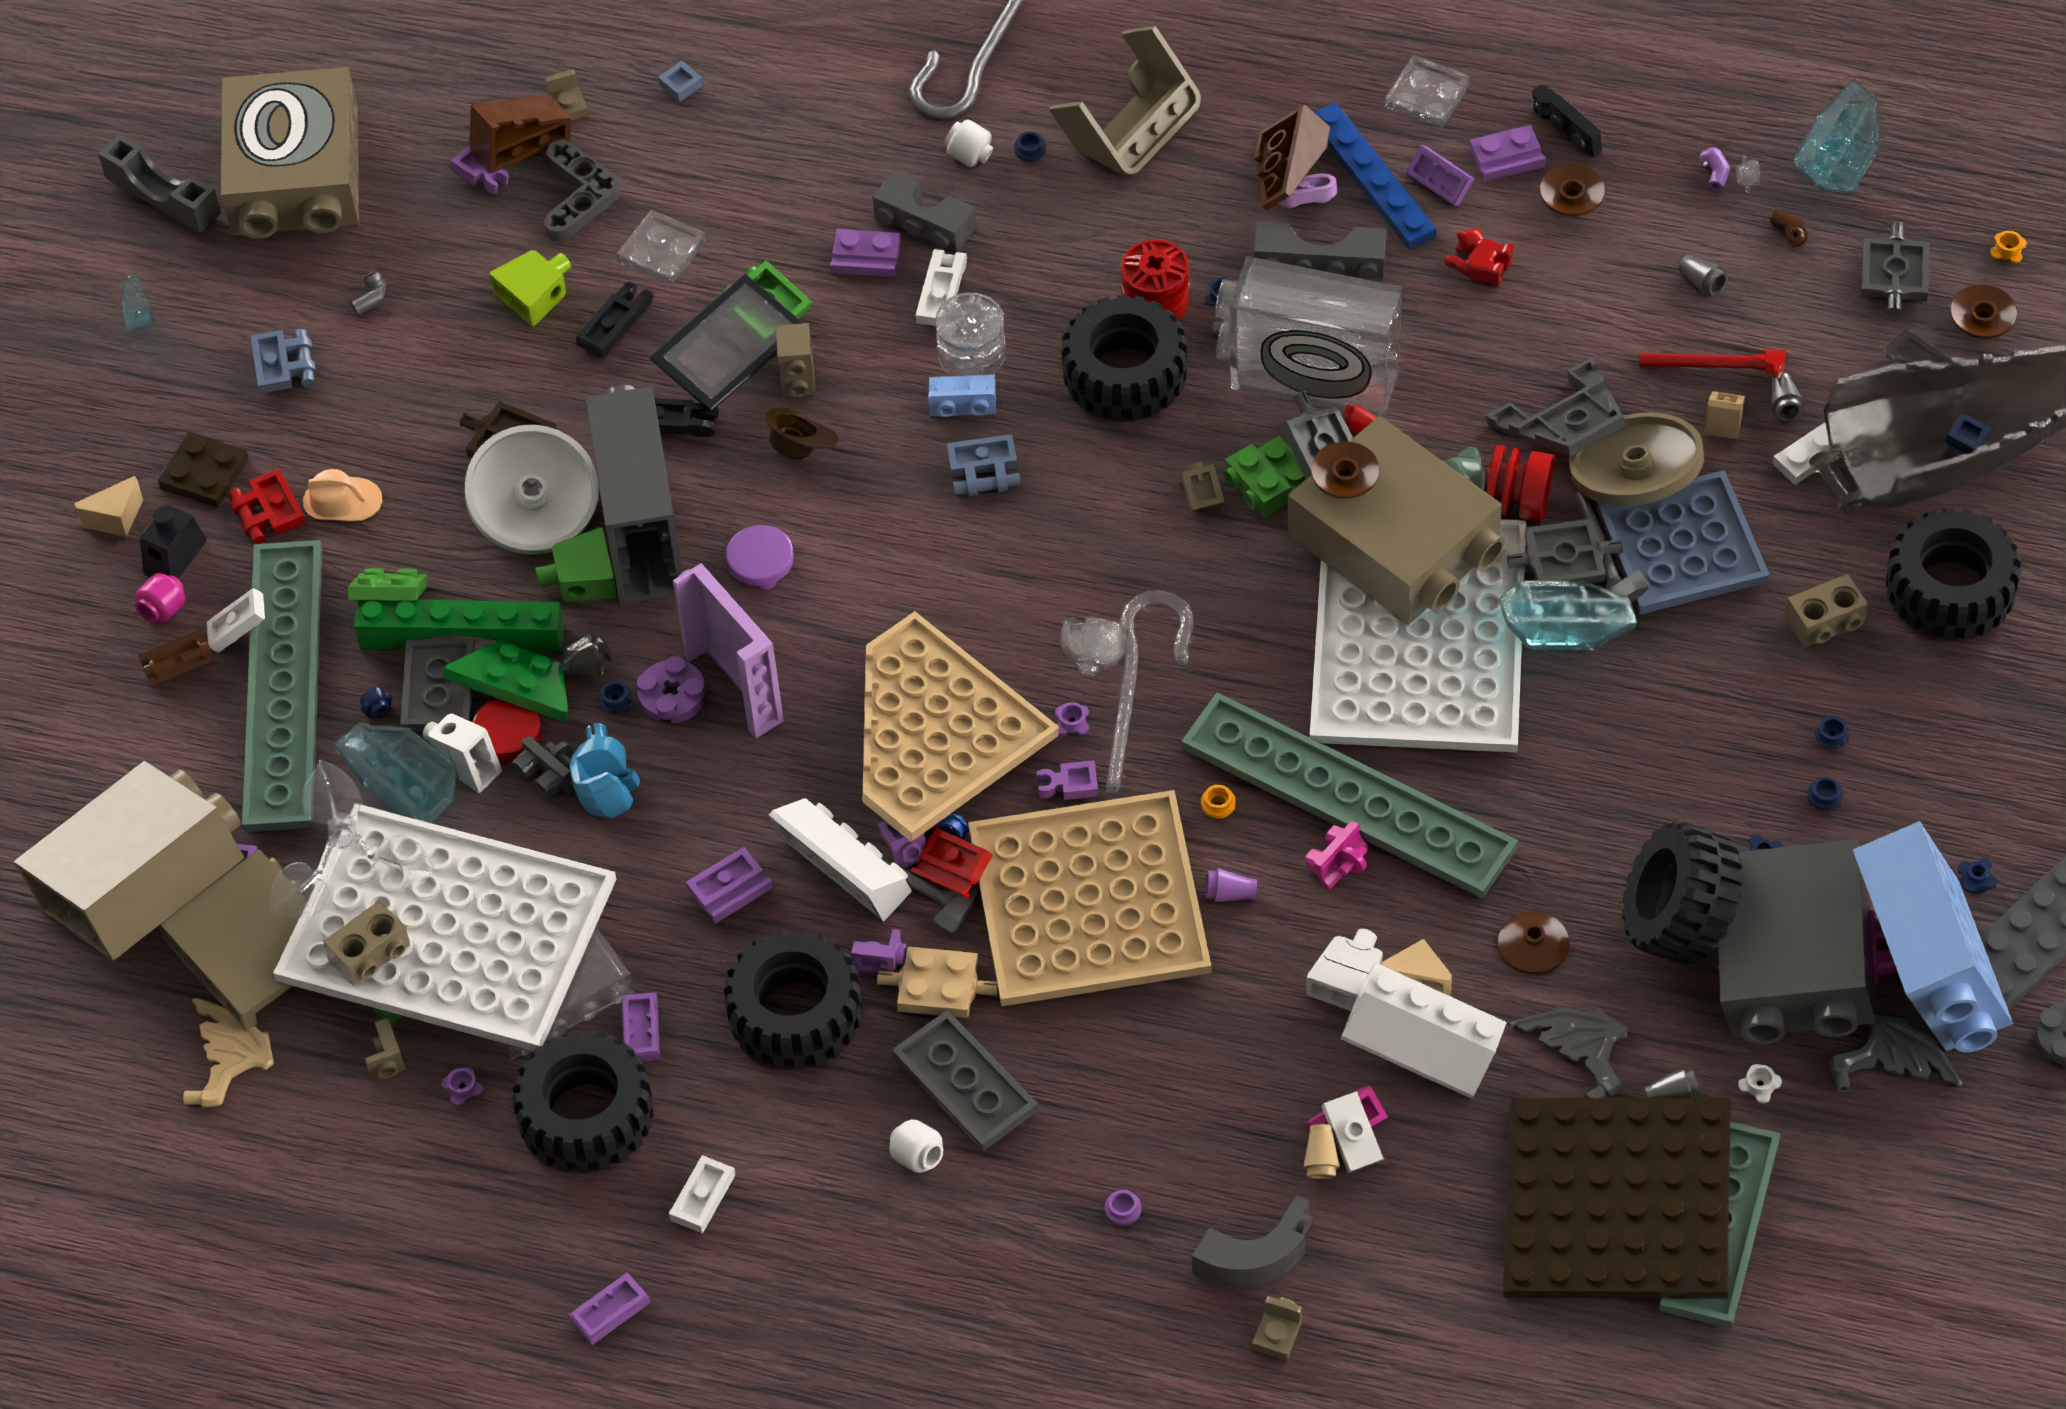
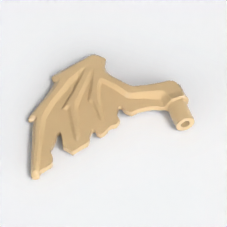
M193 998L192 1003L196 1005L197 1014L210 1016L217 1022L206 1021L200 1024L199 1027L201 1038L209 1042L203 1045L207 1053V1060L209 1062H216L219 1065H214L210 1068V1079L202 1091H184L183 1102L184 1105H201L203 1108L217 1107L222 1104L232 1078L250 1068L258 1067L267 1070L274 1064L268 1032L262 1033L256 1026L251 1027L246 1032L223 1006Z

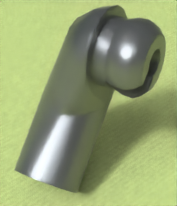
M371 272L365 276L364 282L367 284L365 294L350 302L351 308L357 316L378 306L383 301L387 285L379 272Z

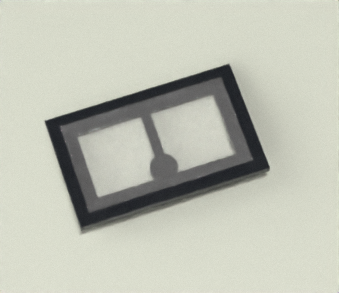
M745 273L650 356V360L709 412H712L777 354L776 325L802 324L803 322Z

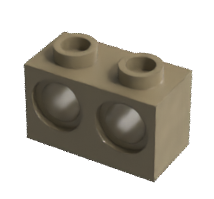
M809 323L776 325L777 357L783 397L815 395L814 361Z
M1849 574L1788 597L1785 618L1805 648L1815 643H1824L1832 636L1842 632H1851L1858 629L1862 624H1865L1868 603Z
M380 900L323 940L328 960L353 986L362 980L371 978L380 967L391 959L400 957L406 948L410 946L406 926ZM355 954H360V955H358V956H356V957H350V956L355 955Z

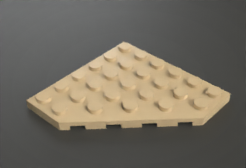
M915 611L866 645L862 802L910 842L1059 735L1058 725Z

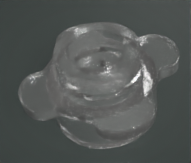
M1744 154L1742 155V165L1736 166V176L1738 184L1745 185L1746 193L1751 192L1750 186L1760 185V170L1757 160H1748L1747 155Z

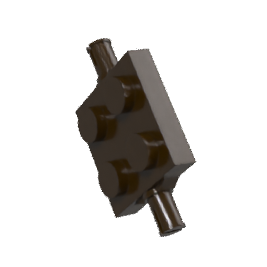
M500 401L492 412L480 420L464 413L459 422L461 427L475 431L473 439L465 448L467 457L473 458L480 446L489 438L511 427L541 425L557 430L555 423Z

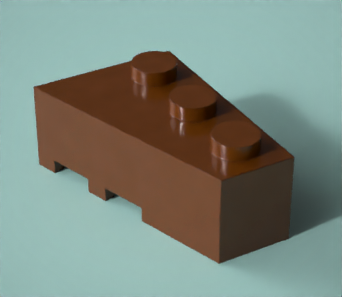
M551 95L472 104L469 150L491 174L546 151L547 147L554 141H569L571 117Z

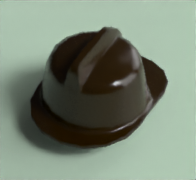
M778 407L770 409L766 413L765 420L771 428L769 441L772 447L792 459H804L810 456L814 448H830L838 443V436L834 431L810 420L797 411Z

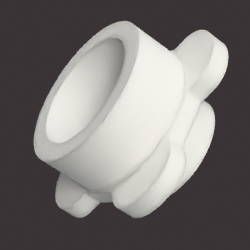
M1754 1064L1748 1070L1746 1078L1740 1079L1738 1087L1741 1092H1748L1756 1097L1757 1102L1767 1103L1770 1101V1094L1774 1089L1781 1087L1782 1079L1770 1067ZM1757 1082H1762L1763 1085L1759 1086Z

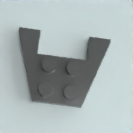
M1589 358L1567 370L1569 382L1580 390L1532 417L1527 416L1511 402L1486 415L1487 425L1490 428L1569 457L1625 427L1623 415L1611 392L1605 386V380L1602 374H1599L1593 358Z

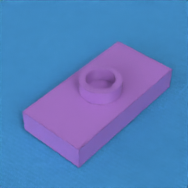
M1420 145L1405 172L1454 206L1461 204L1475 179L1425 145Z
M657 993L621 995L623 1043L628 1044L634 1049L635 1056L640 1057L642 1061L661 1060Z
M626 1272L568 1315L571 1323L593 1345L651 1302L645 1291Z

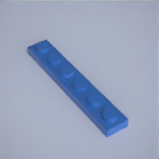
M1334 102L1315 111L1314 113L1330 126L1327 147L1405 246L1410 250L1435 238L1437 228L1339 105Z

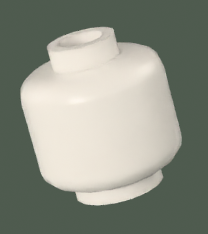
M965 120L962 123L957 121L950 129L944 141L947 144V153L968 167L975 166L979 161L984 164L994 147L989 145L991 133L971 120Z
M913 1119L906 1121L896 1127L890 1136L889 1149L891 1157L895 1162L913 1172L922 1173L937 1166L941 1161L944 1151L942 1137L936 1130L921 1121Z

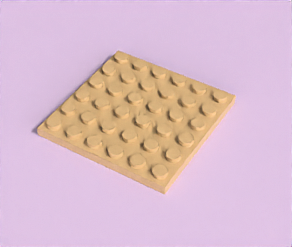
M1174 790L968 822L971 843L986 849L993 855L978 882L1001 1007L1212 973Z

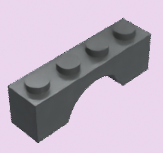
M118 134L98 153L104 176L107 180L200 234L221 214L216 191L213 187L192 175L184 182L173 179L155 165L142 146L121 134Z
M1257 221L1254 245V272L1384 279L1387 229L1354 227L1350 234L1339 242L1328 245H1316L1299 238L1292 230L1290 223Z

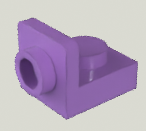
M886 821L877 824L881 837L892 852L895 864L905 869L920 862L918 857L926 845L924 834L910 842Z
M892 930L889 946L875 941H854L851 955L852 963L856 966L857 972L878 975L879 970L896 972L898 964L903 965L905 962L907 948L906 943H901L900 930Z

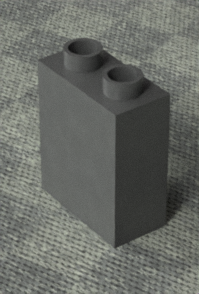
M616 385L608 388L602 394L587 396L586 403L619 603L626 604L675 596L673 580L678 578L683 570L653 387L636 389L630 385Z
M1858 839L1739 852L1743 868L1740 869L1743 875V885L1740 886L1739 892L1741 893V899L1734 912L1736 913L1733 923L1730 922L1727 928V935L1718 942L1720 1002L1732 1038L1742 1037L1744 1040L1754 1044H1771L1781 1040L1785 1032L1815 1030L1817 1033L1828 1037H1841L1853 1033L1858 1025L1876 1023L1870 895L1853 849L1860 847Z

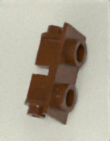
M202 630L138 655L150 687L214 661L211 655V648L205 640Z

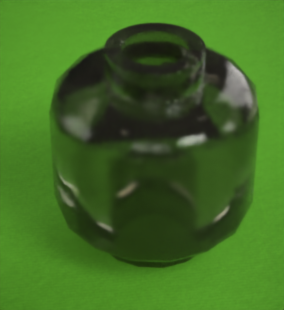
M586 633L564 645L563 652L565 658L561 659L560 662L569 678L575 676L580 682L585 683L606 673L610 669L609 661L613 660V655L602 636L596 637L593 633Z

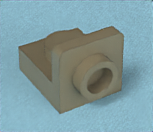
M575 70L560 72L545 78L547 95H551L570 115L571 121L589 116L587 105L578 86Z
M1197 462L1184 467L1185 471L1181 472L1178 481L1180 485L1183 484L1191 513L1224 504L1225 501L1214 464L1204 466L1203 462Z
M388 1018L375 1022L379 1036L372 1039L378 1054L365 1058L372 1081L388 1079L395 1076L398 1072L406 1070Z
M1267 1296L1264 1303V1314L1252 1342V1350L1287 1361L1302 1325V1307L1288 1298Z

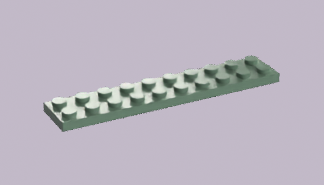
M321 540L254 544L252 588L263 593L265 620L250 630L242 812L244 832L313 828L322 577Z
M1218 692L1181 741V749L1335 826L1345 828L1350 821L1358 823L1361 827L1360 835L1363 840L1482 899L1518 848V840Z

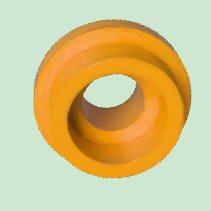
M1223 785L1209 787L1201 797L1203 812L1212 818H1225L1234 811L1236 806L1234 794ZM1215 802L1223 803L1222 805H1214Z

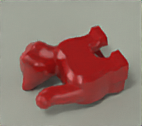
M1478 228L1464 230L1463 232L1458 231L1456 233L1458 244L1455 250L1459 253L1470 255L1467 261L1457 256H1447L1444 259L1445 265L1454 267L1473 281L1486 282L1492 286L1499 287L1504 275H1501L1503 269L1508 270L1512 262L1514 244L1501 245L1494 240L1485 239L1482 231Z

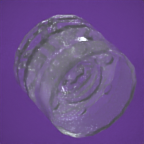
M962 293L950 297L941 304L936 313L935 327L938 360L942 368L951 376L993 375L997 372L1006 359L1004 314L999 304L989 296L980 293Z

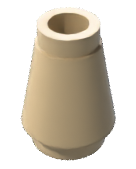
M1316 1124L1310 1126L1303 1166L1307 1170L1308 1178H1335L1336 1169L1340 1168L1331 1125Z

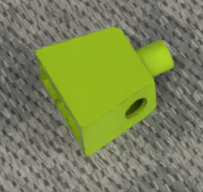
M531 250L489 273L493 293L531 327H534L565 296L566 287L563 274L571 269V264L562 253L547 261L537 251Z

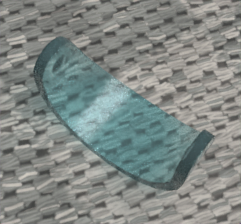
M129 275L124 282L123 318L128 332L154 326L138 275Z

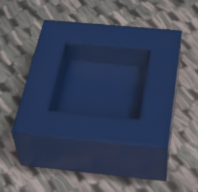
M1961 412L1944 443L1974 458L1986 440L1991 428Z

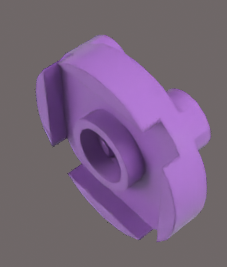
M672 656L666 661L652 665L637 679L640 707L649 718L660 722V718L665 720L671 719V723L686 721L695 716L704 704L703 698L706 694V687L701 672L679 656ZM669 687H676L678 692L674 696L671 693L666 695L663 693Z

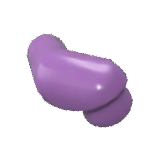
M1710 147L1708 150L1701 152L1700 162H1704V167L1711 166L1713 170L1708 183L1709 189L1714 192H1721L1728 178L1730 166L1720 149Z

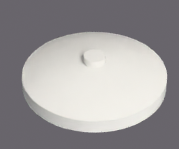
M515 426L493 435L474 454L466 473L465 501L472 521L479 531L495 545L519 554H547L552 552L554 544L581 535L593 519L598 503V476L588 453L577 441L567 434L546 426Z

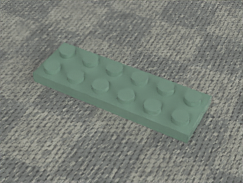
M1735 1122L1730 1124L1728 1299L1661 1298L1660 1312L1732 1329L1781 1133Z

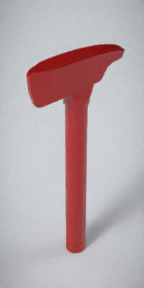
M1787 349L1763 350V354L1639 353V367L1742 368L1766 370V373L1774 375V378H1779L1785 368Z

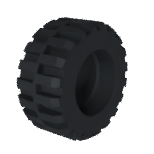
M1117 295V299L1109 300V297L1099 299L1096 305L1091 303L1084 307L1082 315L1077 313L1070 320V326L1065 328L1061 344L1064 384L1068 387V393L1071 398L1076 402L1079 401V406L1087 412L1093 410L1095 416L1103 419L1106 416L1112 417L1113 421L1123 422V418H1131L1132 421L1141 420L1144 415L1148 414L1151 417L1158 414L1160 407L1167 408L1174 402V397L1179 396L1182 392L1184 382L1187 379V340L1182 324L1176 321V316L1170 310L1166 309L1163 311V305L1155 301L1151 303L1146 302V298L1141 296H1135V299L1127 298V295ZM1120 348L1137 349L1151 356L1145 363L1132 368H1114L1098 360L1105 353Z
M1944 508L1941 513H1936V510L1924 513L1923 519L1919 516L1915 517L1907 523V527L1902 528L1898 532L1895 542L1892 543L1886 575L1889 602L1894 604V610L1900 618L1906 617L1908 625L1915 630L1918 627L1923 629V634L1931 637H1934V634L1943 636V640H1953L1954 637H1961L1962 640L1974 638L1975 633H1978L1980 636L1992 631V625L1994 627L1999 626L2006 619V614L2010 613L2014 606L2021 574V557L2016 551L2017 545L2010 536L2006 537L2007 531L2000 524L1993 525L1991 518L1983 514L1981 517L1973 515L1972 510L1963 509V512H1956L1954 508ZM1940 562H1956L1973 569L1982 580L1968 586H1949L1933 579L1924 569Z
M1682 821L1663 825L1662 828L1652 833L1651 839L1644 842L1641 853L1636 855L1632 863L1634 867L1632 872L1628 874L1626 880L1628 885L1623 893L1622 900L1625 903L1624 909H1622V919L1626 922L1623 927L1628 935V939L1640 951L1687 965L1707 958V954L1713 953L1718 948V942L1727 935V928L1730 922L1733 923L1736 916L1734 912L1741 899V893L1739 892L1740 886L1743 885V875L1740 869L1743 868L1739 857V851L1734 843L1725 835Z
M791 929V933L782 934L780 930L772 932L771 937L765 940L762 936L752 941L753 947L751 949L745 947L737 954L738 962L734 961L731 963L727 971L728 978L724 981V1001L731 1033L734 1040L739 1041L740 1048L746 1054L751 1055L754 1052L756 1061L762 1064H767L768 1061H771L774 1068L785 1069L786 1065H794L795 1069H804L805 1064L814 1062L815 1066L824 1063L825 1057L828 1055L835 1057L843 1051L842 1043L847 1045L854 1038V1029L859 1027L862 1018L859 976L850 955L845 950L840 951V945L833 939L828 938L824 941L822 934L811 931L807 935L803 934L802 929ZM789 983L810 984L825 993L823 1000L815 1008L795 1016L778 1015L761 1005L764 998L771 991Z
M577 1031L567 1033L568 1037L560 1040L556 1036L547 1041L548 1046L545 1048L539 1046L530 1053L532 1060L526 1059L523 1061L518 1069L520 1076L514 1079V1096L512 1100L521 1137L525 1139L526 1147L532 1154H538L539 1160L548 1166L556 1163L557 1170L570 1172V1169L574 1168L578 1170V1174L590 1173L589 1169L599 1167V1171L609 1169L610 1163L617 1161L620 1164L629 1158L628 1151L630 1149L633 1152L637 1151L643 1144L642 1136L648 1135L652 1126L650 1119L654 1116V1105L645 1065L640 1057L635 1056L634 1049L626 1043L620 1046L618 1038L611 1035L601 1038L599 1032L587 1031V1035H578ZM580 1085L602 1086L616 1095L606 1110L588 1119H566L551 1110L554 1102L560 1095Z

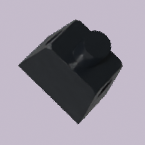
M170 505L159 507L153 512V520L140 537L144 575L151 577L159 573L167 576L172 575L177 579L181 576L207 541L192 515Z

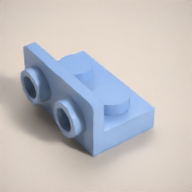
M995 375L929 377L928 399L930 417L996 414Z

